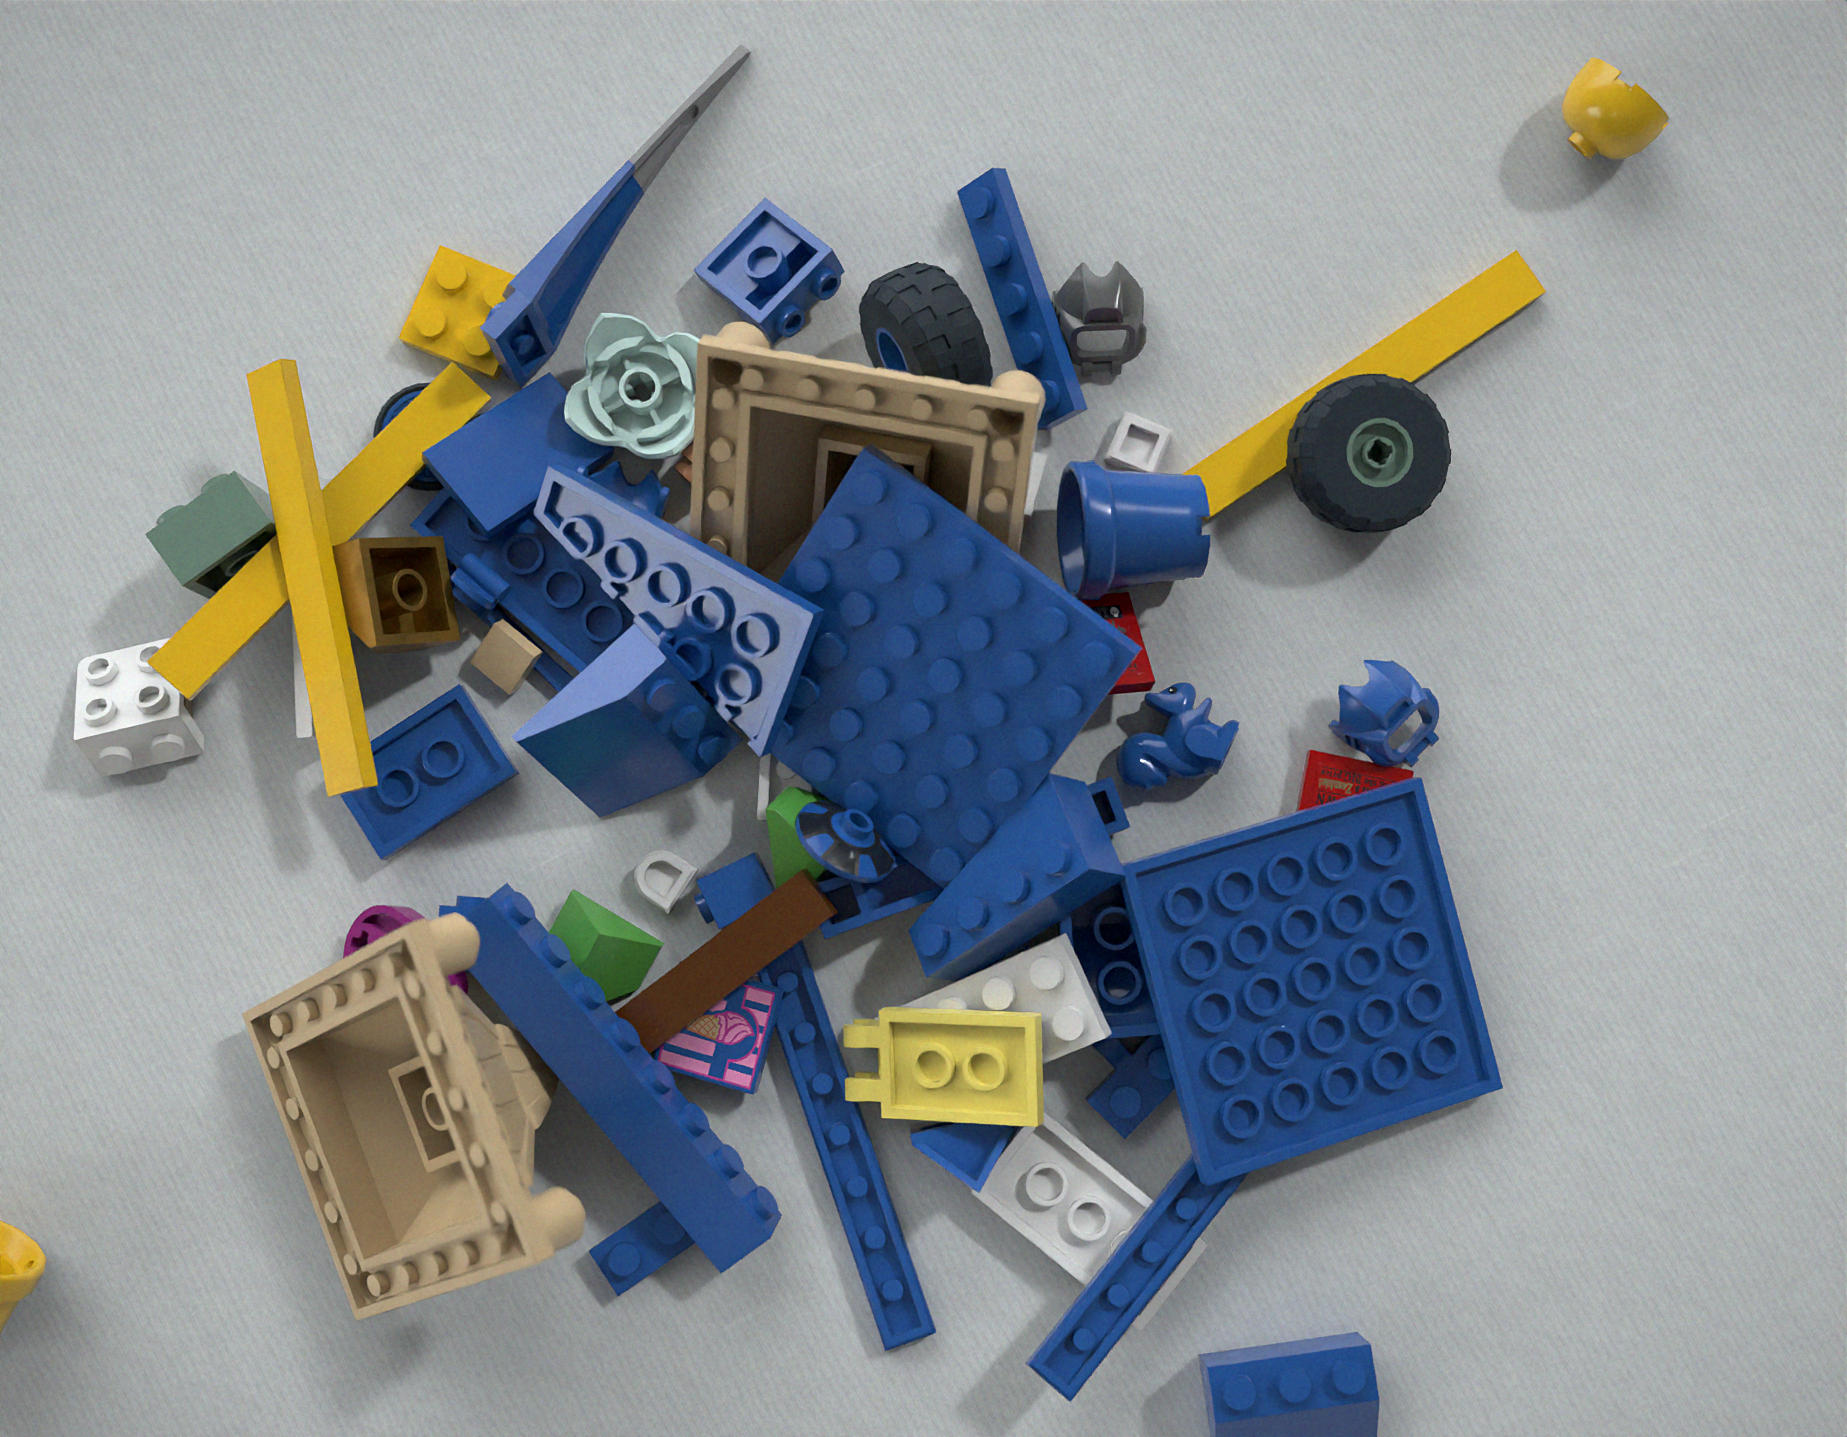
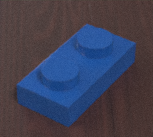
M659 1201L592 1247L589 1253L617 1296H620L695 1244V1241L665 1205Z

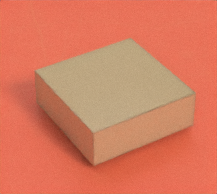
M502 619L493 624L470 663L507 694L511 695L519 690L543 651Z

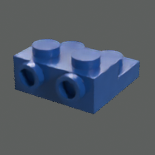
M764 198L694 269V272L701 282L729 303L742 320L758 328L765 338L774 345L782 336L788 338L799 332L805 321L804 313L818 299L825 301L836 294L841 284L840 276L845 270L832 248L767 198Z

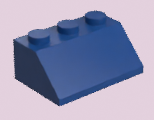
M1358 1332L1198 1354L1210 1437H1377L1380 1399L1371 1344Z

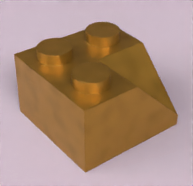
M443 536L356 538L332 546L347 626L374 652L386 654L421 651L460 640Z

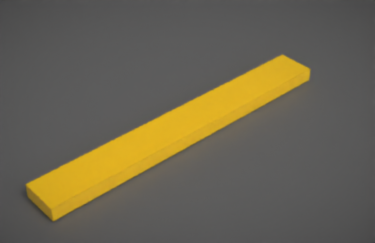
M1515 250L1184 472L1182 475L1197 474L1205 486L1210 517H1202L1203 520L1207 522L1287 468V440L1289 431L1294 425L1298 412L1306 402H1309L1317 394L1316 392L1333 382L1362 374H1387V376L1403 378L1414 383L1540 298L1546 290L1519 252Z
M278 359L246 374L324 780L327 795L330 797L377 786L378 780L296 360Z
M451 362L321 490L332 546L353 540L426 467L422 461L423 451L473 421L491 403V397L455 363ZM277 534L147 661L148 665L189 701L290 603Z

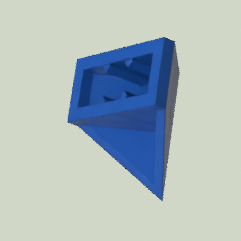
M942 1122L910 1130L912 1146L973 1190L980 1193L1016 1126Z

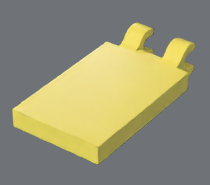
M884 1007L879 1010V1021L875 1019H854L853 1024L843 1025L844 1047L878 1048V1073L858 1071L855 1072V1078H845V1100L853 1102H881V1118L1039 1127L1044 1122L1041 1013Z

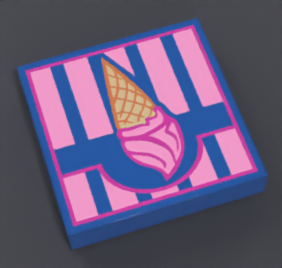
M752 979L748 980L658 1048L654 1061L662 1062L669 1070L752 1095L757 1093L784 989Z

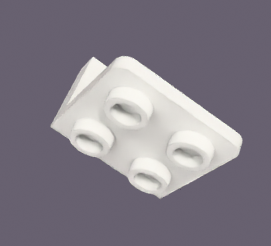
M170 638L84 658L78 664L74 741L100 777L122 774L130 770L172 762L204 753V735L184 707V696L147 663Z

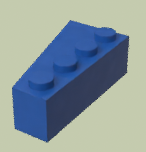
M1048 773L1029 800L1011 813L965 865L959 875L949 883L908 931L926 978L958 981L988 968L1126 877L1086 783Z

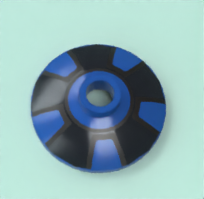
M831 801L811 802L805 805L799 812L795 822L798 838L806 851L826 869L846 879L863 883L881 881L893 869L895 864L894 850L874 828L872 820L863 812L856 809H846Z

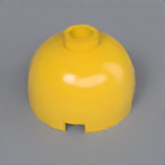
M1593 57L1577 73L1565 91L1562 103L1563 120L1573 132L1567 141L1574 149L1588 159H1592L1596 153L1609 159H1626L1640 153L1653 142L1669 124L1667 122L1669 117L1662 107L1637 83L1632 87L1617 78L1622 73L1621 71L1601 59Z

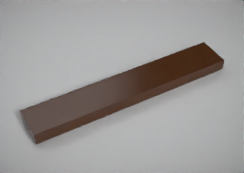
M803 869L615 1013L619 1018L627 1020L635 1028L640 1038V1044L649 1054H652L835 916L838 911L808 869Z

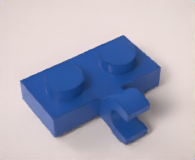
M1161 1034L1147 1035L1130 1053L1116 1038L1102 1039L1091 1044L1114 1069L1085 1100L1124 1139L1175 1089Z

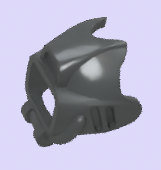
M1116 261L1112 270L1103 277L1096 276L1082 262L1061 289L1052 292V306L1072 364L1081 366L1082 376H1092V372H1111V375H1121V365L1138 356L1146 343V326L1143 324V287L1139 286L1138 282L1119 261ZM1126 330V338L1121 349L1082 351L1077 345V335L1080 332Z

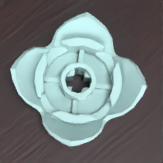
M601 313L585 339L583 355L586 375L583 379L572 385L566 396L564 409L566 423L590 442L602 446L623 447L630 450L636 456L647 460L667 459L676 456L684 450L694 437L697 343L700 339L691 334L680 332L660 337L645 322L633 316ZM643 383L647 389L655 387V392L650 393L652 397L645 402H641L639 399L630 400V397L636 395L633 390L636 385Z

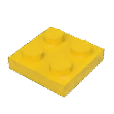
M439 245L398 338L403 344L498 381L502 368L480 327L486 322L491 309L498 303L506 301L502 294L508 283L516 275Z

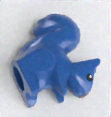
M1177 683L1159 693H1146L1144 696L1145 703L1169 719L1163 736L1140 732L1132 734L1123 741L1118 750L1116 761L1117 771L1123 781L1132 788L1151 791L1153 787H1164L1169 776L1193 780L1209 774L1218 775L1237 735L1240 722L1230 720L1222 727L1213 724L1208 719L1212 708V699L1206 698L1194 709L1196 691L1190 683Z

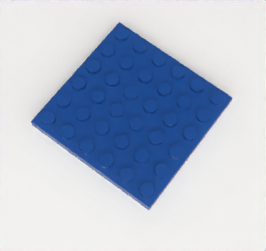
M870 444L862 449L777 583L822 608L824 613L770 754L834 804H838L846 809H856L866 814L872 820L874 828L883 836L893 850L945 889L1011 813L1029 800L1142 648L876 446ZM707 694L705 697L706 701L714 707L717 702ZM733 720L729 721L739 730L745 733Z
M1412 777L1121 863L1126 877L1120 880L1199 1180L1206 1186L1503 1089L1422 777Z

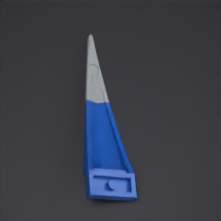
M739 45L508 283L502 294L506 301L498 303L491 309L486 322L480 329L506 377L520 388L555 353L598 268L644 193L692 126L748 59L751 53L750 50Z

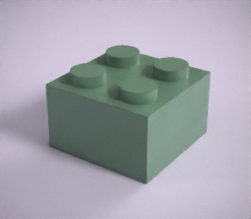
M236 471L229 475L220 474L210 479L201 488V495L185 506L178 505L164 512L157 519V526L145 534L181 586L208 599H211L277 534L269 494Z

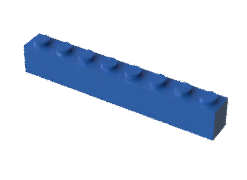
M506 883L467 914L464 918L474 925L480 938L476 962L468 970L722 1274L768 1241L782 1217L774 1196L768 1189L755 1183L745 1171L743 1161L737 1151L730 1145L721 1142L709 1127L708 1118L703 1110L695 1103L688 1102L678 1090L670 1070L662 1062L654 1061L640 1044V1038L635 1028L627 1020L619 1018L606 1003L604 992L599 984L592 978L584 976L573 963L565 943L556 935L549 934L535 917V910L531 902L523 894L514 891Z

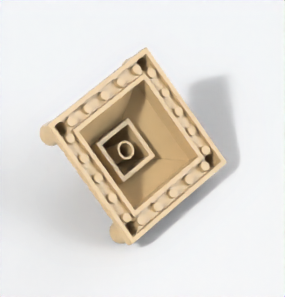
M732 322L724 326L716 337L703 335L697 343L690 536L771 581L778 583L862 449L873 444L1019 555L1036 429L1045 404V391L1041 383L1033 375L1023 371L1005 372L999 375L992 383L991 388L977 385L970 386L960 382L927 376L919 377L910 373L882 368L874 369L831 359H818L814 356L786 351L769 350V344L764 334L754 325L746 322Z
M457 913L444 915L427 921V918L408 923L242 1013L356 1321L536 1265L555 1256V1252L576 1243L581 1239L584 1232L585 1210L581 1201L575 1195L562 1187H553L534 1197L531 1196L528 1187L532 1186L534 1181L535 1129L540 1127L551 1106L558 1087L559 1078L519 1030L502 1024L494 1025L457 985L451 987L448 975L471 968L476 962L480 947L479 934L474 925Z

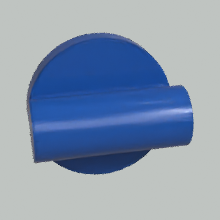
M472 552L463 557L458 564V569L450 576L456 585L452 591L454 596L476 612L482 606L488 610H493L498 602L502 601L509 594L512 588L511 585Z

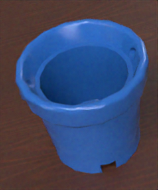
M1095 460L1085 462L1070 461L1063 469L1057 500L1058 556L1062 579L1067 592L1079 601L1100 600L1111 589L1185 580L1186 578H1200L1203 576L1208 564L1210 535H1202L1201 517H1210L1206 489L1200 476L1197 474L1182 475L1105 470Z

